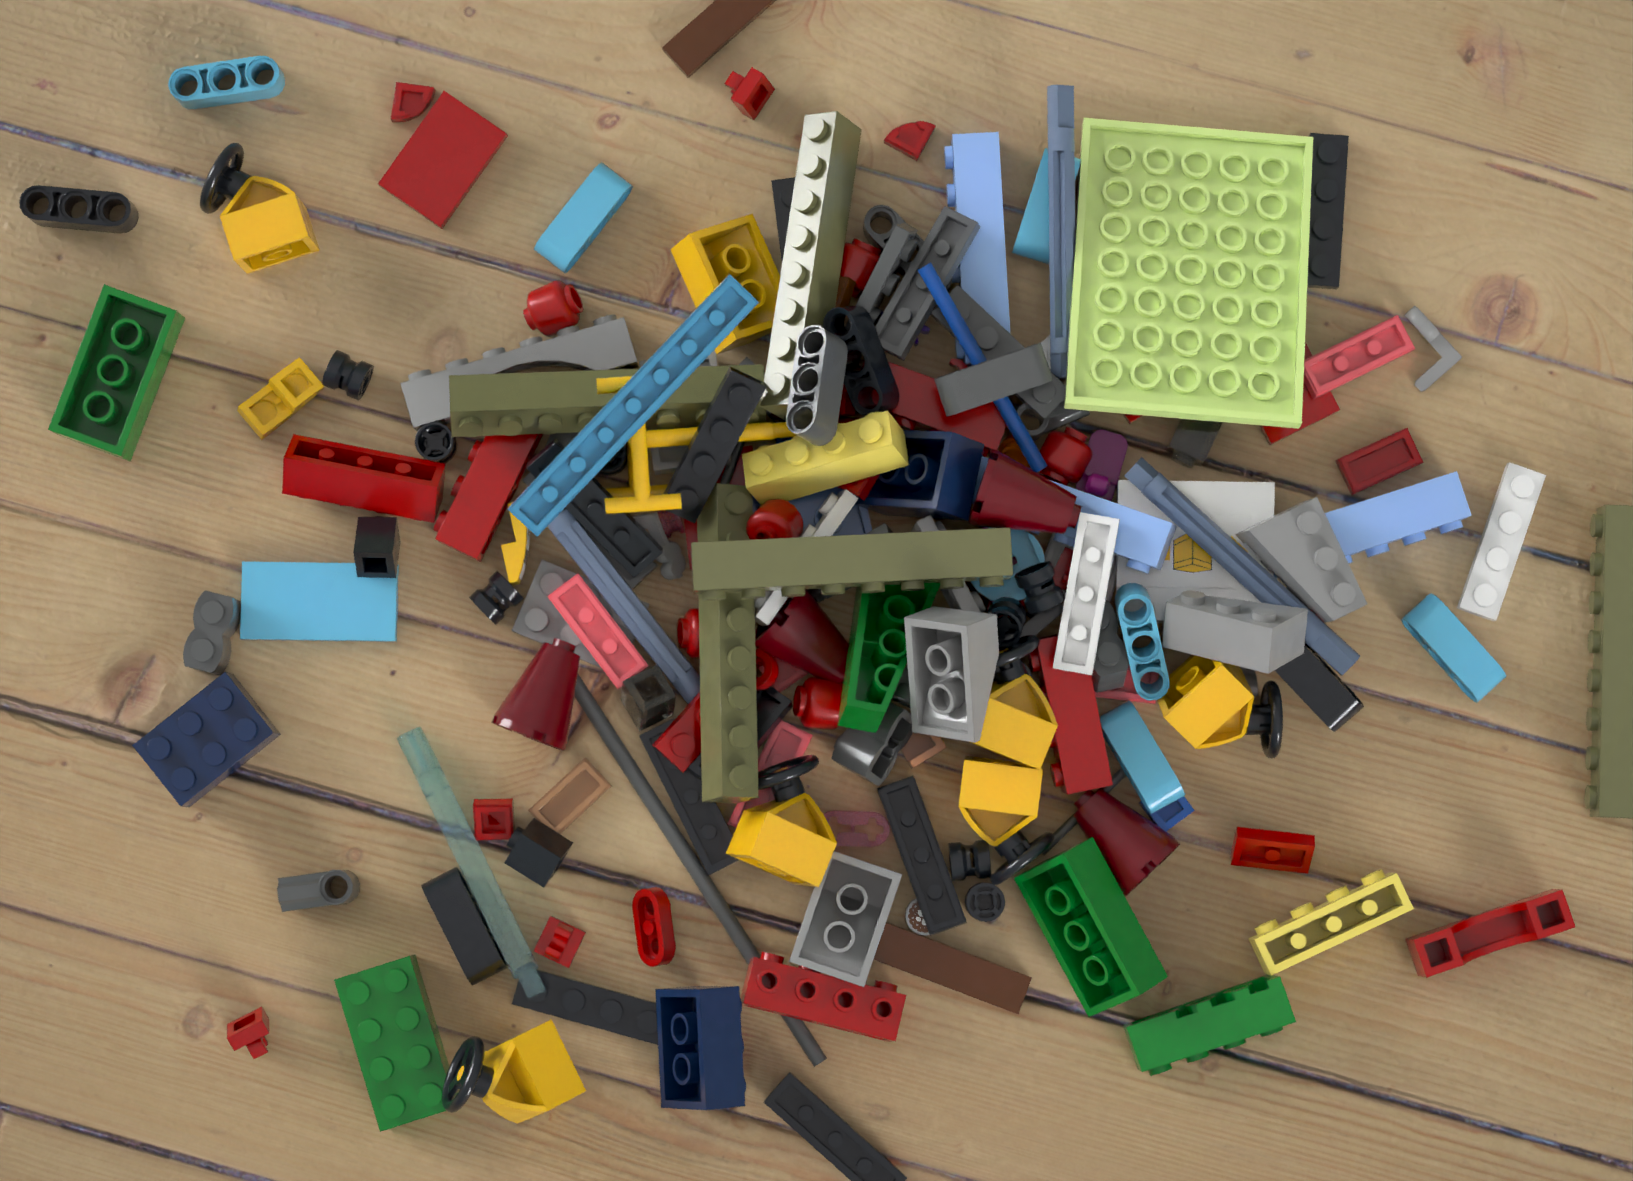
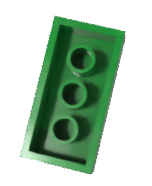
M104 284L48 430L64 438L131 462L185 317L177 310Z
M1093 837L1042 861L1014 878L1088 1017L1135 998L1168 977Z
M416 955L407 956L335 979V985L380 1132L446 1111L442 1105V1090L449 1069V1063Z

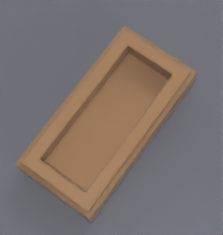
M585 757L528 811L536 820L561 834L609 790L612 785Z

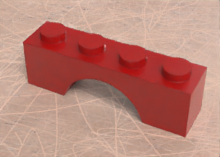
M1550 889L1414 935L1405 940L1418 976L1427 978L1465 965L1467 962L1483 955L1517 944L1539 940L1575 928L1576 926L1563 889Z

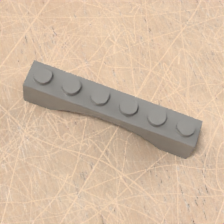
M607 315L594 320V326L580 330L579 326L566 327L559 330L555 338L545 341L540 336L521 341L519 343L520 348L505 352L503 347L484 352L482 354L483 359L468 363L467 358L458 359L445 364L446 370L431 374L430 369L408 375L409 381L400 384L413 428L418 432L419 428L430 422H439L444 425L451 423L449 375L505 374L541 366H563L583 371L634 369L639 367L624 317L617 319L616 315Z

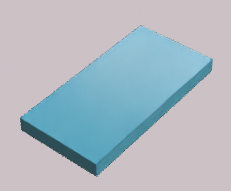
M242 561L240 639L397 642L399 565L397 566L396 578L357 577L355 563Z

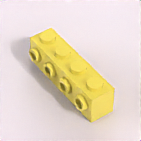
M888 410L872 412L864 418L848 423H838L835 436L829 443L823 446H815L803 438L795 436L791 440L775 445H763L755 451L742 454L746 489L760 505L770 499L794 500L909 465L904 431Z
M1382 869L1374 871L1362 877L1363 885L1351 891L1348 890L1347 885L1327 893L1325 895L1327 902L1313 907L1312 903L1309 902L1291 910V919L1278 924L1275 918L1255 927L1254 929L1257 934L1248 939L1264 973L1272 976L1413 910L1414 908L1398 874L1387 873L1384 875Z

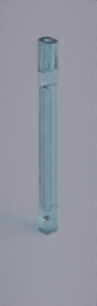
M417 727L400 735L397 741L513 978L519 979L528 1000L545 992L546 989L536 971L539 966L422 727Z

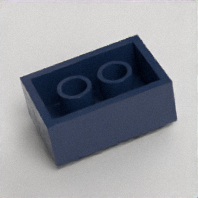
M903 430L909 465L881 473L865 501L859 498L855 505L887 516L925 518L931 515L934 519L968 521L984 444L954 432Z
M224 672L132 746L180 807H191L281 734L234 674Z
M688 986L655 989L661 1108L714 1110L745 1106L746 1081L743 1070L744 1041L741 1031L742 1001L740 999L739 986Z

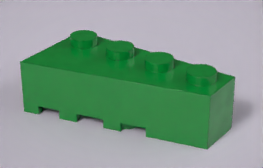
M924 583L925 589L919 591H901L900 585H885V591L879 593H861V587L856 588L837 726L872 733L877 732L907 664L904 617L930 608L940 583Z
M1264 975L1124 1024L1123 1028L1138 1070L1141 1072L1148 1070L1150 1076L1172 1069V1062L1186 1058L1187 1063L1209 1056V1050L1223 1046L1224 1050L1246 1043V1038L1258 1034L1264 1037L1283 1030V1026L1295 1023L1296 1019L1281 977Z

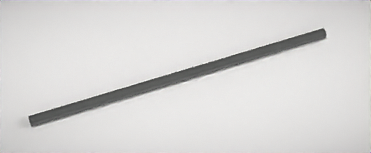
M578 674L574 695L749 965L751 958H760L761 955ZM781 1015L814 1067L827 1059L803 1020Z

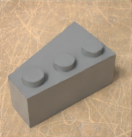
M1317 497L1301 502L1235 534L1260 557V562L1268 570H1272L1287 586L1286 588L1324 623L1339 619L1367 605L1365 597Z
M1183 591L1181 595L1166 602L1162 647L1269 674L1304 654L1308 609L1206 596L1199 591Z

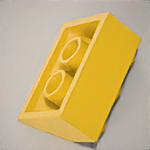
M753 213L689 233L670 249L696 308L729 274L759 302L715 349L716 355L751 343L772 332L780 274Z

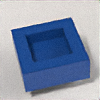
M1184 796L1152 814L1147 811L1142 801L1139 802L1151 821L1165 831H1168L1195 811Z

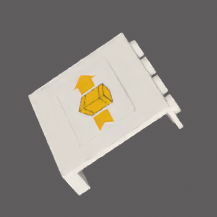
M1118 480L1117 504L1171 522L1177 526L1129 480ZM1170 481L1274 577V572L1268 570L1260 562V557L1235 534L1274 516L1275 482ZM1178 526L1176 527L1161 571L1151 567L1149 574L1127 567L1128 559L1117 555L1116 592L1127 583H1137L1146 588L1154 608L1156 622L1162 623V630H1164L1166 602L1181 595L1183 591L1192 590L1202 592L1206 596L1260 602ZM1131 599L1125 604L1124 609L1130 612L1137 611L1143 606L1144 602L1140 599Z

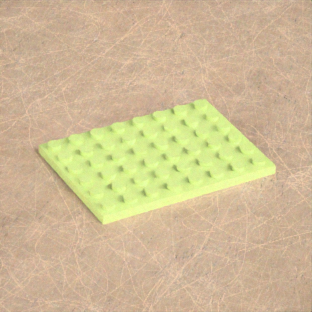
M1083 118L1064 409L1299 429L1302 424L1313 137Z

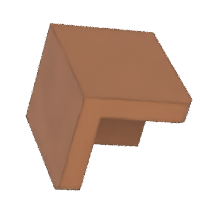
M913 732L906 745L901 749V752L911 769L947 747L941 737Z

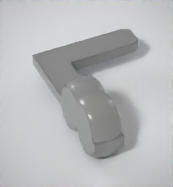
M1414 306L1404 316L1442 356L1439 361L1416 380L1414 385L1422 392L1456 364L1462 356L1443 337L1431 321Z
M657 513L632 516L644 529H648L650 535L663 548V553L656 558L658 562L662 563L660 568L661 575L668 580L682 577L686 565L685 558L681 554L680 546L676 542L667 539Z

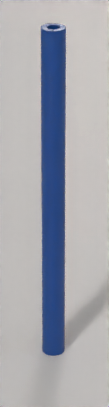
M930 262L918 269L920 276L970 363L975 365L987 361L932 263ZM1009 397L993 401L1031 469L1037 473L1047 467V463Z

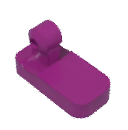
M1097 430L1090 436L1087 444L1092 449L1093 456L1081 480L1076 483L1075 489L1112 502L1128 443L1120 434L1106 430Z

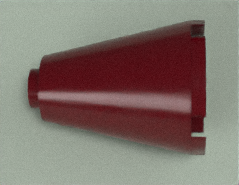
M994 449L991 450L968 524L978 527L1010 528L1014 530L1065 534L1067 526L1075 529L1082 507L1075 504L1076 495L1006 454Z
M805 589L804 596L788 597L768 626L762 627L758 624L755 628L756 648L817 678L838 684L844 682L849 643L807 589Z
M554 638L552 644L544 642L494 714L491 723L511 732L513 730L526 738L564 751L568 740L580 656L574 653L576 646Z
M1103 789L1096 793L1092 790H1087L1073 804L1078 809L1073 815L1087 839L1094 838L1125 897L1180 845L1174 836Z

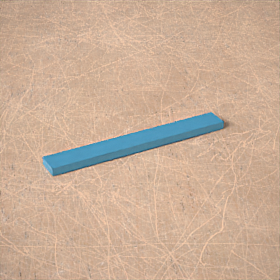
M729 274L508 507V510L538 537L759 302Z

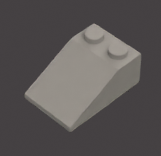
M933 606L904 617L912 732L973 743L980 741L999 656L997 615Z
M834 851L820 886L813 889L789 962L864 987L902 874Z

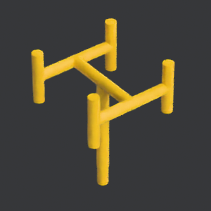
M632 376L596 378L597 394L617 393ZM786 422L749 423L746 425L738 442L774 440V438H789L797 435L788 429ZM645 423L626 443L629 487L606 488L614 498H604L605 514L682 509L681 493L663 494L668 484L650 485L647 448L689 445L698 427L646 431Z

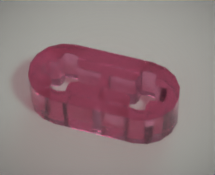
M828 811L823 814L828 823L830 817H837L838 824L851 825L850 833L840 832L837 834L836 846L875 847L884 843L889 836V823L880 813ZM869 818H875L877 825L883 826V834H877L875 841H869L866 833H855V825H867Z

